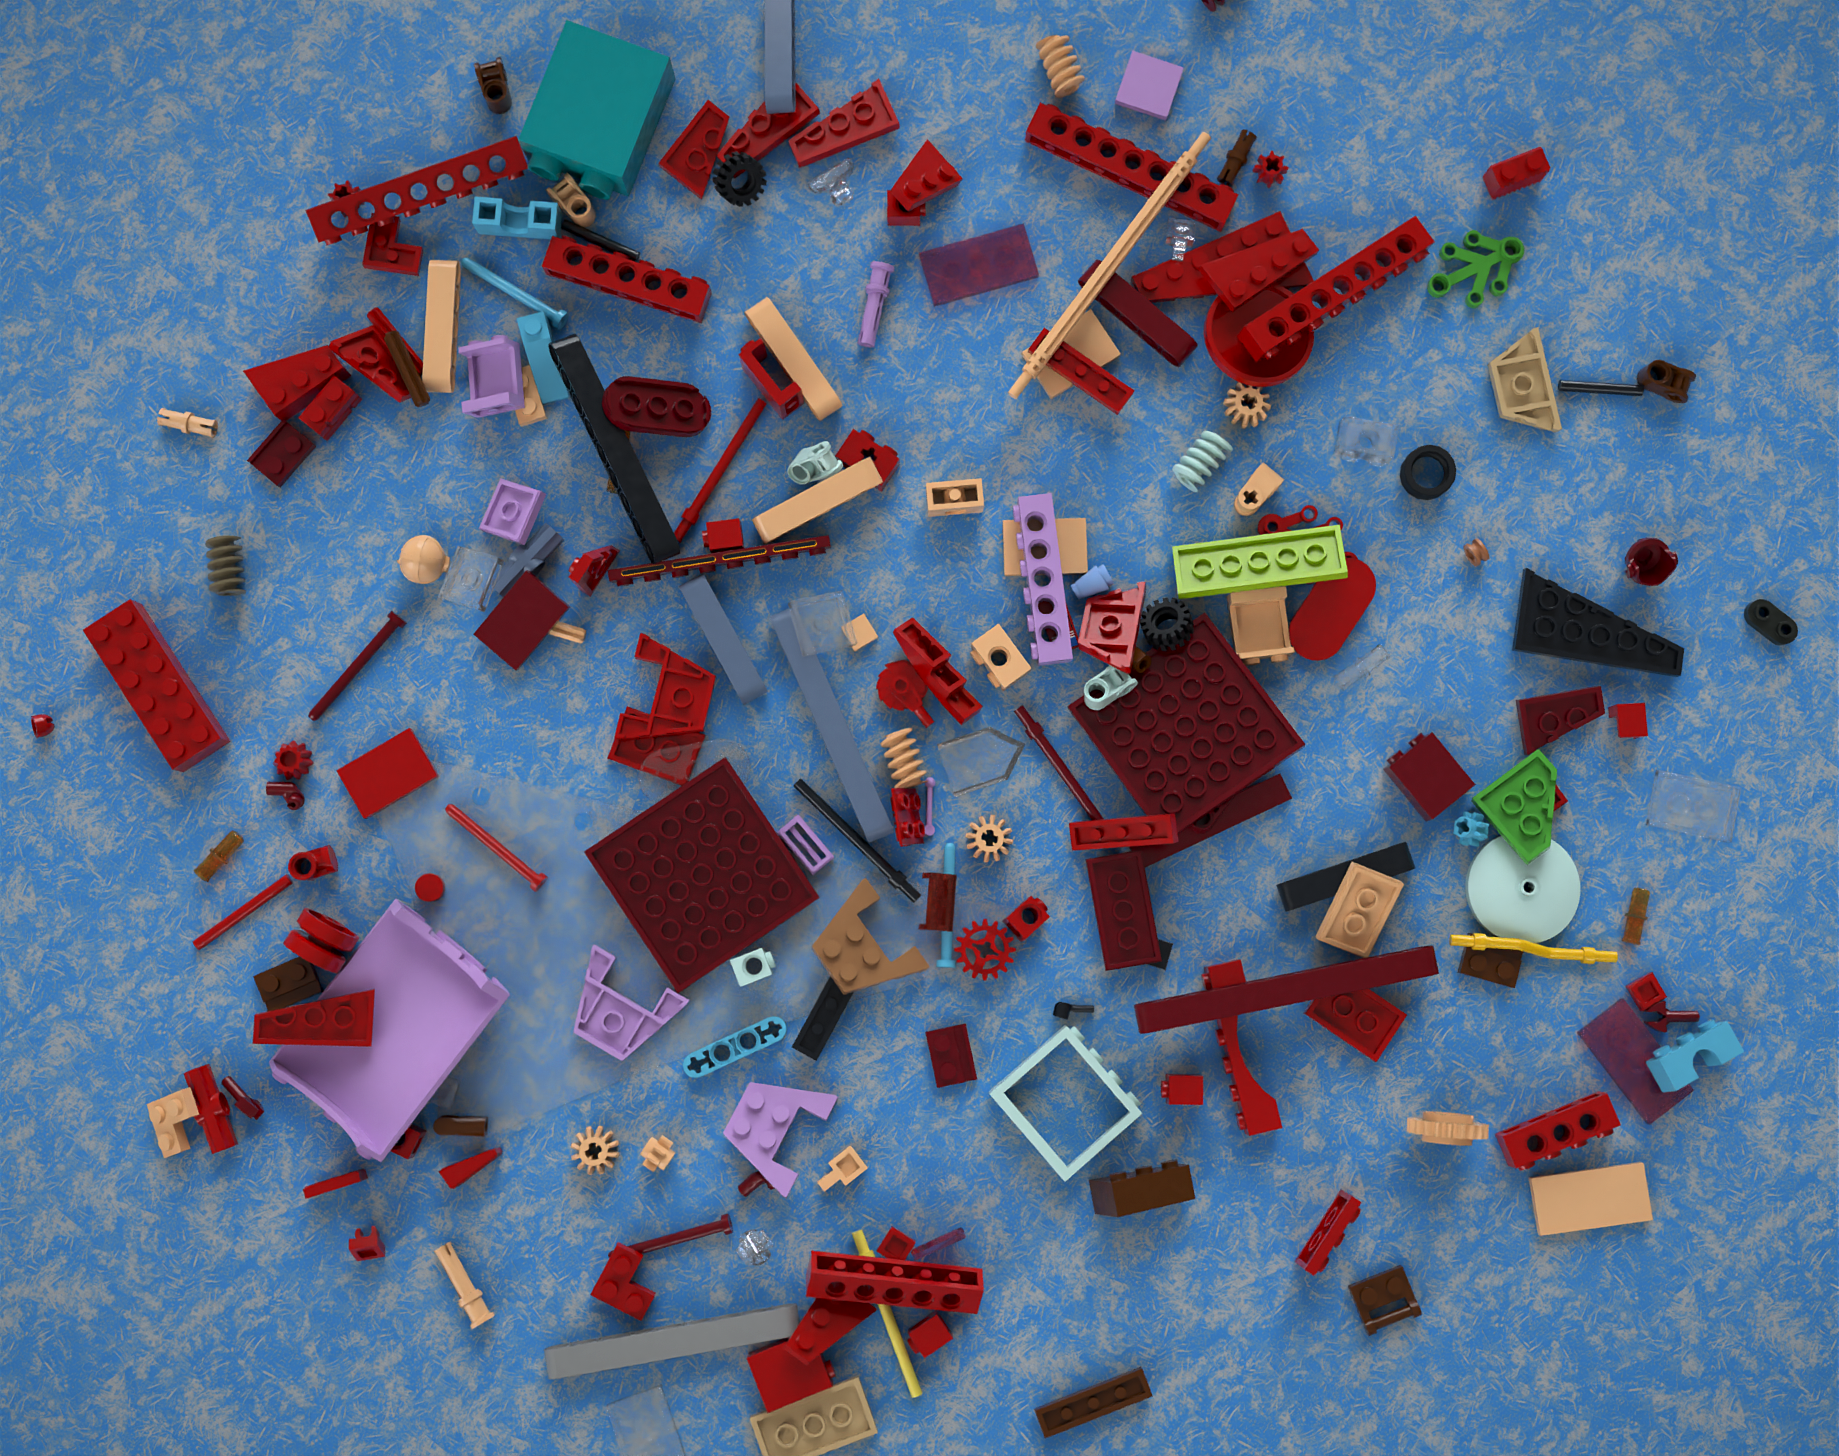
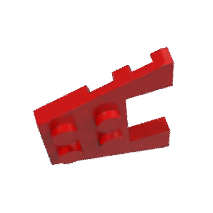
M640 633L634 656L635 659L660 664L662 669L649 719L620 713L614 736L615 739L625 740L704 732L716 676L687 658H683L671 651L670 648L663 644H659L646 634Z

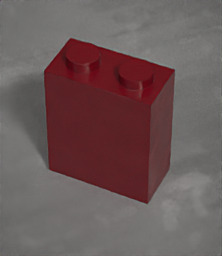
M1433 732L1425 736L1419 733L1408 742L1411 747L1404 753L1398 750L1387 759L1389 765L1383 769L1425 821L1433 820L1476 785Z

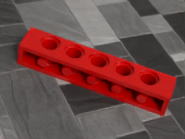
M564 235L561 238L552 236L542 264L546 275L701 324L712 294L710 285L702 278L692 276L689 279L681 276L680 272L670 268H666L665 271L660 270L648 261L639 260L638 263L629 260V257L619 252L609 254L603 252V249L597 245L587 244V246L577 244L575 239ZM576 256L583 258L580 264L570 265L572 258ZM600 265L609 266L605 273L599 274L595 272ZM626 273L635 274L633 280L629 282H624L621 279ZM652 281L661 282L660 287L656 290L647 288ZM678 289H685L687 291L683 298H675L673 296Z
M811 1251L806 1273V1297L977 1314L984 1292L982 1268Z

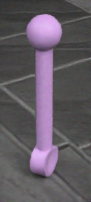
M928 777L925 780L928 782L925 783L927 787L926 825L924 827L925 835L931 836L935 832V828L932 826V795L936 782L934 778Z

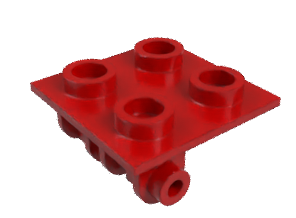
M891 788L892 797H890L892 811H894L893 817L896 819L894 825L897 826L895 828L897 842H899L900 847L910 846L911 844H924L925 827L920 820L919 809L921 807V800L916 793V788Z

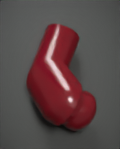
M268 781L266 784V794L283 796L290 810H298L304 805V794L295 783Z
M759 1171L753 1172L738 1185L739 1192L745 1197L765 1183L770 1190L775 1188Z

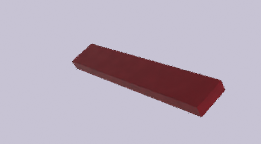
M1277 774L1237 793L1212 829L1207 833L1198 834L1188 827L1178 834V842L1130 846L1129 848L1131 851L1142 850L1144 866L1146 868L1291 800L1292 797L1281 774ZM1206 815L1196 823L1198 825H1206L1209 822V818Z

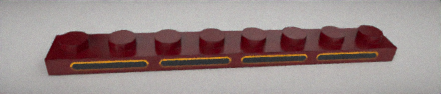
M829 535L607 571L609 581L612 583L616 582L617 587L633 585V580L644 578L645 582H654L661 580V575L672 574V578L689 576L688 571L699 569L700 574L716 571V566L727 565V569L744 567L743 562L754 561L755 565L771 563V558L782 556V561L799 558L798 553L809 552L810 556L826 554V549H830L831 545Z

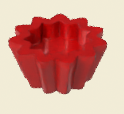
M293 740L288 745L283 743L280 751L274 752L277 758L274 760L273 765L277 766V774H284L286 780H290L292 777L300 780L302 774H309L308 767L314 764L310 759L312 751L306 750L305 743L298 745Z

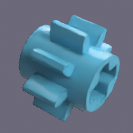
M1463 812L1462 817L1457 820L1455 819L1453 834L1460 837L1459 844L1479 847V842L1488 838V827L1490 824L1482 821L1483 814Z

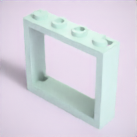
M1066 1025L989 1091L992 1098L1064 1182L1142 1114L1138 1109L1141 1105L1139 1100L1131 1091L1127 1094L1124 1093L1119 1087L1123 1083L1112 1069L1108 1073L1100 1065L1104 1060L1094 1048L1089 1051L1081 1043L1085 1038L1075 1026L1069 1029ZM1064 1039L1069 1041L1129 1111L1068 1166L1065 1165L1004 1093Z

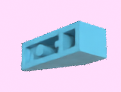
M544 311L516 318L542 404L546 405L568 399V391L549 352L548 344L553 342L554 338L549 320Z

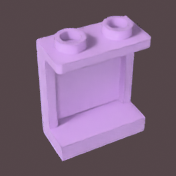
M496 335L491 337L490 341H470L468 346L458 348L459 354L466 356L468 360L471 399L461 402L462 413L480 418L525 408L520 343L508 339V336Z

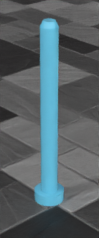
M464 257L461 260V265L478 277L536 312L544 311L546 317L553 321V327L560 330L566 324L569 313L562 309L559 312L470 258Z
M946 843L944 846L941 960H936V967L956 968V960H952L955 845L953 843Z

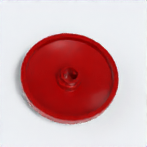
M1274 283L1234 312H1231L1219 295L1217 296L1205 318L1204 340L1210 357L1222 372L1230 378L1249 386L1270 387L1286 382L1301 370L1312 352L1314 331L1311 333L1309 330L1301 333L1303 337L1289 347L1286 343L1280 347L1281 352L1268 361L1266 358H1263L1257 363L1237 337L1245 325L1292 296L1293 293ZM1291 315L1295 322H1300L1296 316ZM1269 329L1272 335L1278 337V333L1275 330Z

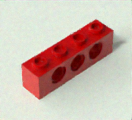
M1597 1091L1500 1131L1495 1136L1508 1166L1519 1168L1521 1171L1535 1166L1534 1161L1545 1157V1160L1560 1156L1562 1154L1561 1150L1571 1146V1149L1582 1147L1588 1143L1587 1139L1596 1135L1597 1138L1609 1136L1614 1133L1613 1128L1621 1124L1608 1093ZM1587 1114L1590 1123L1588 1127L1582 1129L1580 1118ZM1561 1125L1564 1129V1134L1560 1139L1556 1140L1553 1132L1556 1126ZM1535 1135L1538 1145L1534 1150L1530 1151L1527 1142L1531 1136Z

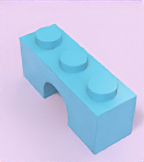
M475 197L472 224L478 234L551 240L552 236L561 237L563 213L558 203L530 201L529 207H515L506 204L501 198Z
M1714 1019L1709 1020L1698 1026L1700 1031L1693 1035L1691 1032L1686 1033L1676 1039V1045L1672 1047L1667 1045L1653 1052L1655 1057L1646 1061V1064L1662 1092L1677 1091L1699 1078L1693 1067V1058L1696 1053L1702 1056L1708 1067L1722 1065L1744 1052L1728 1021L1716 1023Z

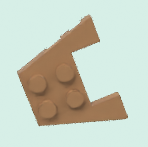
M866 877L859 883L811 947L844 995L893 979L897 980L910 974L921 973L930 967L916 946L890 962L857 915L880 900L879 895Z

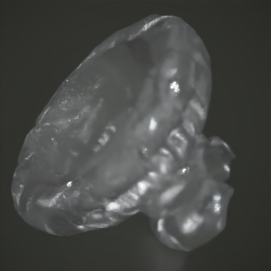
M847 158L812 178L807 183V188L816 194L828 193L833 199L834 205L840 206L848 203L853 199L854 194L847 184L853 172V161L851 158Z

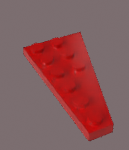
M1279 211L1132 276L1131 281L1134 288L1151 303L1218 295L1199 271L1201 265L1291 232ZM1303 263L1277 281L1276 284L1289 289L1291 287H1306L1314 280L1306 263Z

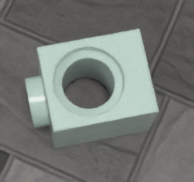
M764 948L730 960L740 987L773 975L772 968L776 967L771 951L765 952ZM752 958H758L762 962V970L756 975L751 974L747 969V963Z

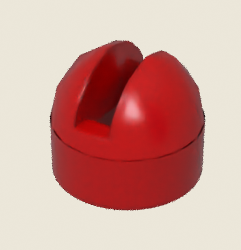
M46 714L31 716L32 729L36 738L47 736L54 730L55 725L51 723L53 719Z

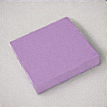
M1132 51L1115 104L1166 121L1184 67Z
M500 478L479 529L485 533L525 545L546 494L540 490Z

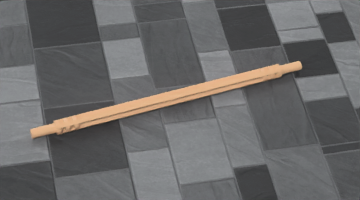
M1202 132L1188 152H1183L1022 368L1023 373L1008 391L1012 398L1017 399L1031 379H1036L1197 163L1196 158L1211 139L1209 134Z

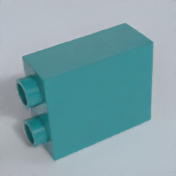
M566 20L518 139L527 160H529L528 169L534 174L550 181H558L561 173H568L570 176L581 179L579 187L584 192L600 199L609 200L613 191L629 197L676 79L670 57Z

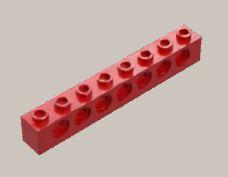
M1040 103L1026 130V142L1148 199L1176 163L1161 159L1154 151H1144L1137 148L1128 139H1118L1102 127L1094 128L1086 124L1078 116H1068L1052 104L1045 105ZM1060 127L1065 133L1057 135L1051 129ZM1080 138L1086 139L1089 145L1080 146L1076 140ZM1110 150L1114 156L1110 158L1104 157L1101 151ZM1133 161L1139 167L1137 169H1130L1125 163ZM1189 172L1181 183L1187 187L1188 191L1179 192L1176 189L1164 206L1221 232L1239 194L1234 193V190L1227 185H1217L1209 181V178L1201 173L1193 174ZM1159 173L1163 179L1156 181L1151 178L1150 174ZM1204 195L1209 196L1213 202L1205 204L1200 200V197Z
M513 136L306 209L305 211L318 242L325 241L326 246L342 241L340 236L342 234L351 232L352 236H356L369 231L367 226L377 222L379 227L395 222L393 216L404 213L406 218L420 213L419 207L430 204L431 208L446 204V197L455 194L457 199L473 194L471 189L482 185L483 190L499 185L497 179L508 176L510 181L524 176L523 170L528 169V165L517 136ZM498 155L504 160V168L500 172L492 171L489 166V161L493 156ZM468 165L476 166L479 171L478 178L474 181H467L463 176V170ZM448 174L452 178L453 185L449 190L444 191L438 187L437 179L440 175ZM421 183L426 187L427 194L423 199L417 200L412 197L411 188L414 184ZM388 193H396L400 196L401 203L398 208L390 209L385 205L384 198ZM369 202L374 206L375 212L372 217L363 218L359 215L358 207L361 203ZM341 211L347 215L348 223L345 227L339 228L332 223L331 217L335 212Z
M1415 215L1245 325L1237 337L1256 363L1263 358H1266L1268 361L1281 352V346L1287 343L1290 347L1303 337L1301 333L1309 330L1311 333L1318 329L1324 323L1323 319L1330 315L1332 319L1346 309L1344 305L1350 301L1353 305L1358 303L1367 295L1365 292L1370 288L1376 291L1387 283L1388 280L1386 278L1393 274L1394 277L1402 274L1409 268L1407 264L1414 261L1417 264L1430 254L1427 250L1435 241ZM1397 247L1402 248L1405 253L1400 252ZM1376 260L1380 261L1384 267L1380 266ZM1355 274L1360 275L1363 281L1359 280ZM1334 288H1338L1342 292V295L1338 294L1334 290ZM1312 301L1317 302L1321 308L1315 307ZM1291 315L1296 316L1300 322H1295ZM1269 329L1275 330L1278 333V337L1272 335Z

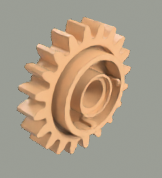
M1426 1111L1423 1112L1422 1118H1407V1132L1421 1134L1422 1141L1447 1145L1471 1146L1473 1139H1488L1489 1125L1473 1122V1115Z

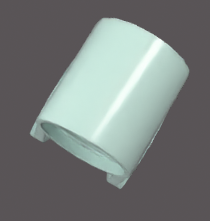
M824 441L815 446L801 449L788 467V475L794 482L806 484L819 479H827L837 474L843 468V463L833 455L830 450V443Z
M1109 665L1103 672L1085 684L1084 702L1090 709H1103L1117 698L1129 693L1136 687L1138 682L1135 678L1132 679L1128 673ZM1098 689L1104 695L1099 699H1094L1089 693L1092 690Z

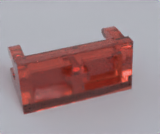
M922 873V878L929 879L926 924H919L918 929L953 932L957 875Z

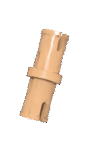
M161 408L158 413L169 418L157 417L159 426L181 429L182 433L190 434L194 432L214 438L217 431L206 428L218 429L217 420L196 417L191 412L183 414Z

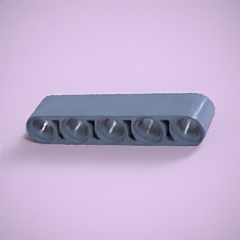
M764 0L767 114L795 112V1Z
M704 574L679 586L743 705L767 693L768 690Z

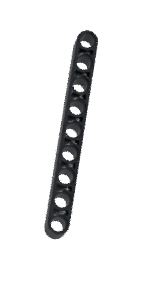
M572 334L550 342L548 348L551 358L652 564H656L680 554L677 538L625 431L612 424L604 413L602 397L605 390L579 337L576 334Z

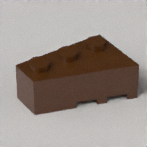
M1178 1160L1161 1162V1167L1152 1168V1165L1135 1168L1134 1172H1115L1107 1177L1089 1180L1094 1211L1098 1215L1122 1217L1196 1199L1190 1167L1188 1164H1178Z

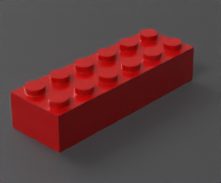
M129 599L83 629L86 637L172 770L185 772L231 742L141 603Z

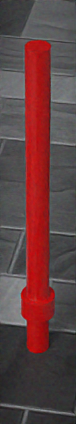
M760 398L756 400L690 508L686 507L682 513V520L674 532L679 543H681L691 525L695 526L700 518L699 513L766 407L767 403Z

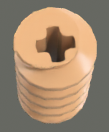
M1067 35L1048 36L1036 44V49L1040 50V59L1044 60V69L1048 70L1046 73L1047 77L1052 80L1050 84L1052 89L1055 90L1056 98H1063L1076 92L1080 87L1079 84L1085 80L1084 75H1075L1080 72L1081 66H1072L1078 59L1076 55L1068 56L1074 49L1072 45L1064 46L1070 40Z
M912 728L884 736L886 739L880 743L881 747L890 748L884 753L885 758H893L887 764L888 769H897L891 775V778L901 780L894 786L895 788H912L928 782L921 781L920 779L927 773L926 770H917V767L923 763V760L913 758L920 752L919 749H910V746L916 742V739L906 737V735L913 731Z

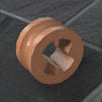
M1474 539L1471 545L1467 543L1463 546L1464 553L1472 565L1477 567L1481 564V560H1489V553L1479 539Z

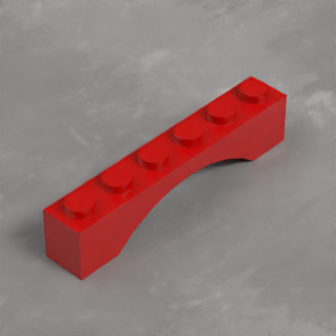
M1241 959L1204 967L1205 973L1201 974L1205 990L1246 982ZM1238 1015L1217 1019L1219 1029L1215 1030L1218 1045L1224 1047L1226 1057H1222V1064L1225 1073L1231 1076L1233 1085H1229V1092L1232 1101L1238 1104L1240 1113H1236V1120L1239 1130H1244L1245 1134L1251 1136L1282 1128L1276 1100L1266 1093L1253 1079L1242 1058L1237 1036Z

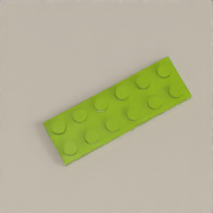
M1340 525L1172 546L1178 599L1348 578Z

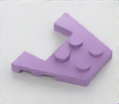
M593 945L573 1033L617 1059L624 1061L682 1010L690 1000L667 987L654 1011L650 1012L603 984L617 957L601 947Z
M750 1082L723 1135L770 1182L780 1195L787 1199L798 1177V1173L774 1162L773 1158L800 1108L827 1121L838 1097L831 1094Z

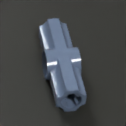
M545 523L525 545H519L511 553L508 563L488 584L504 597L526 570H529L536 576L543 569L545 560L562 544L564 539Z

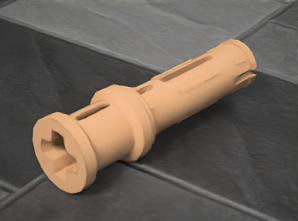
M450 1241L436 1249L434 1253H436L460 1297L458 1305L460 1308H464L471 1321L470 1327L473 1329L495 1315L493 1312H489L484 1303L482 1291L479 1288L475 1289Z

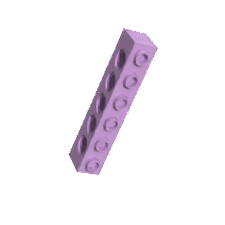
M1052 493L1018 497L1017 505L1013 506L1014 522L1020 523L1021 532L1016 533L1018 550L1023 549L1024 560H1020L1021 577L1027 578L1028 587L1023 588L1025 604H1030L1031 615H1027L1028 632H1034L1035 642L1030 643L1032 660L1037 659L1038 666L1068 663L1073 660ZM1037 519L1042 523L1043 528L1040 531H1031L1027 526L1028 521ZM1036 546L1042 547L1046 552V556L1042 559H1036L1032 556L1031 549ZM1037 574H1045L1048 576L1050 583L1044 587L1038 586L1034 581V577ZM1042 601H1048L1052 604L1053 611L1050 614H1043L1039 611L1038 604ZM1047 628L1053 629L1056 632L1057 638L1053 642H1047L1042 638L1041 632Z

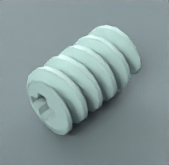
M1203 431L1201 439H1196L1193 443L1194 448H1189L1187 456H1182L1179 460L1180 464H1175L1172 468L1177 479L1193 492H1198L1194 483L1205 484L1201 477L1202 474L1211 477L1212 473L1208 469L1209 466L1215 469L1219 467L1215 459L1218 458L1223 461L1226 459L1222 450L1233 451L1232 446L1224 438L1210 431Z

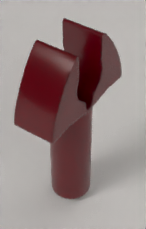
M1660 1001L1643 1011L1657 1012L1663 1016L1656 1022L1644 1021L1647 1026L1659 1032H1667L1666 1025L1670 1022H1698L1700 1019L1698 1011H1669L1666 1008V1001Z
M227 1076L222 1080L221 1084L237 1101L234 1105L250 1119L254 1117L257 1120L265 1112L260 1102L250 1098L231 1076Z

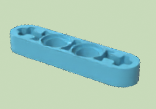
M771 1016L694 1051L684 1059V1071L690 1077H702L776 1043L784 1038L787 1033L786 1022L778 1016ZM770 1021H773L775 1024L780 1023L782 1029L778 1031L779 1036L775 1037L773 1033L764 1036L767 1042L762 1044L761 1036L755 1028L761 1026L762 1032L770 1027ZM744 1033H752L756 1037V1045L752 1049L742 1047L740 1039ZM718 1045H726L730 1049V1057L726 1061H719L715 1057L714 1051ZM709 1050L710 1059L715 1066L710 1068V1062L701 1066V1072L699 1073L696 1069L690 1070L691 1058L696 1057L697 1060H701L707 1057L704 1051Z

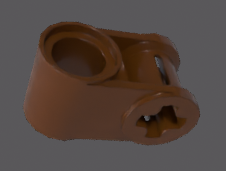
M496 57V61L484 64L474 63L477 79L489 109L496 114L506 113L511 108L512 99L501 57ZM502 94L501 98L497 100L492 99L495 95Z
M1654 360L1643 367L1637 374V382L1639 385H1643L1644 390L1663 396L1675 403H1686L1688 401L1687 392L1691 382L1696 379L1694 372L1685 368H1679L1663 360ZM1650 370L1656 372L1658 380L1652 378Z

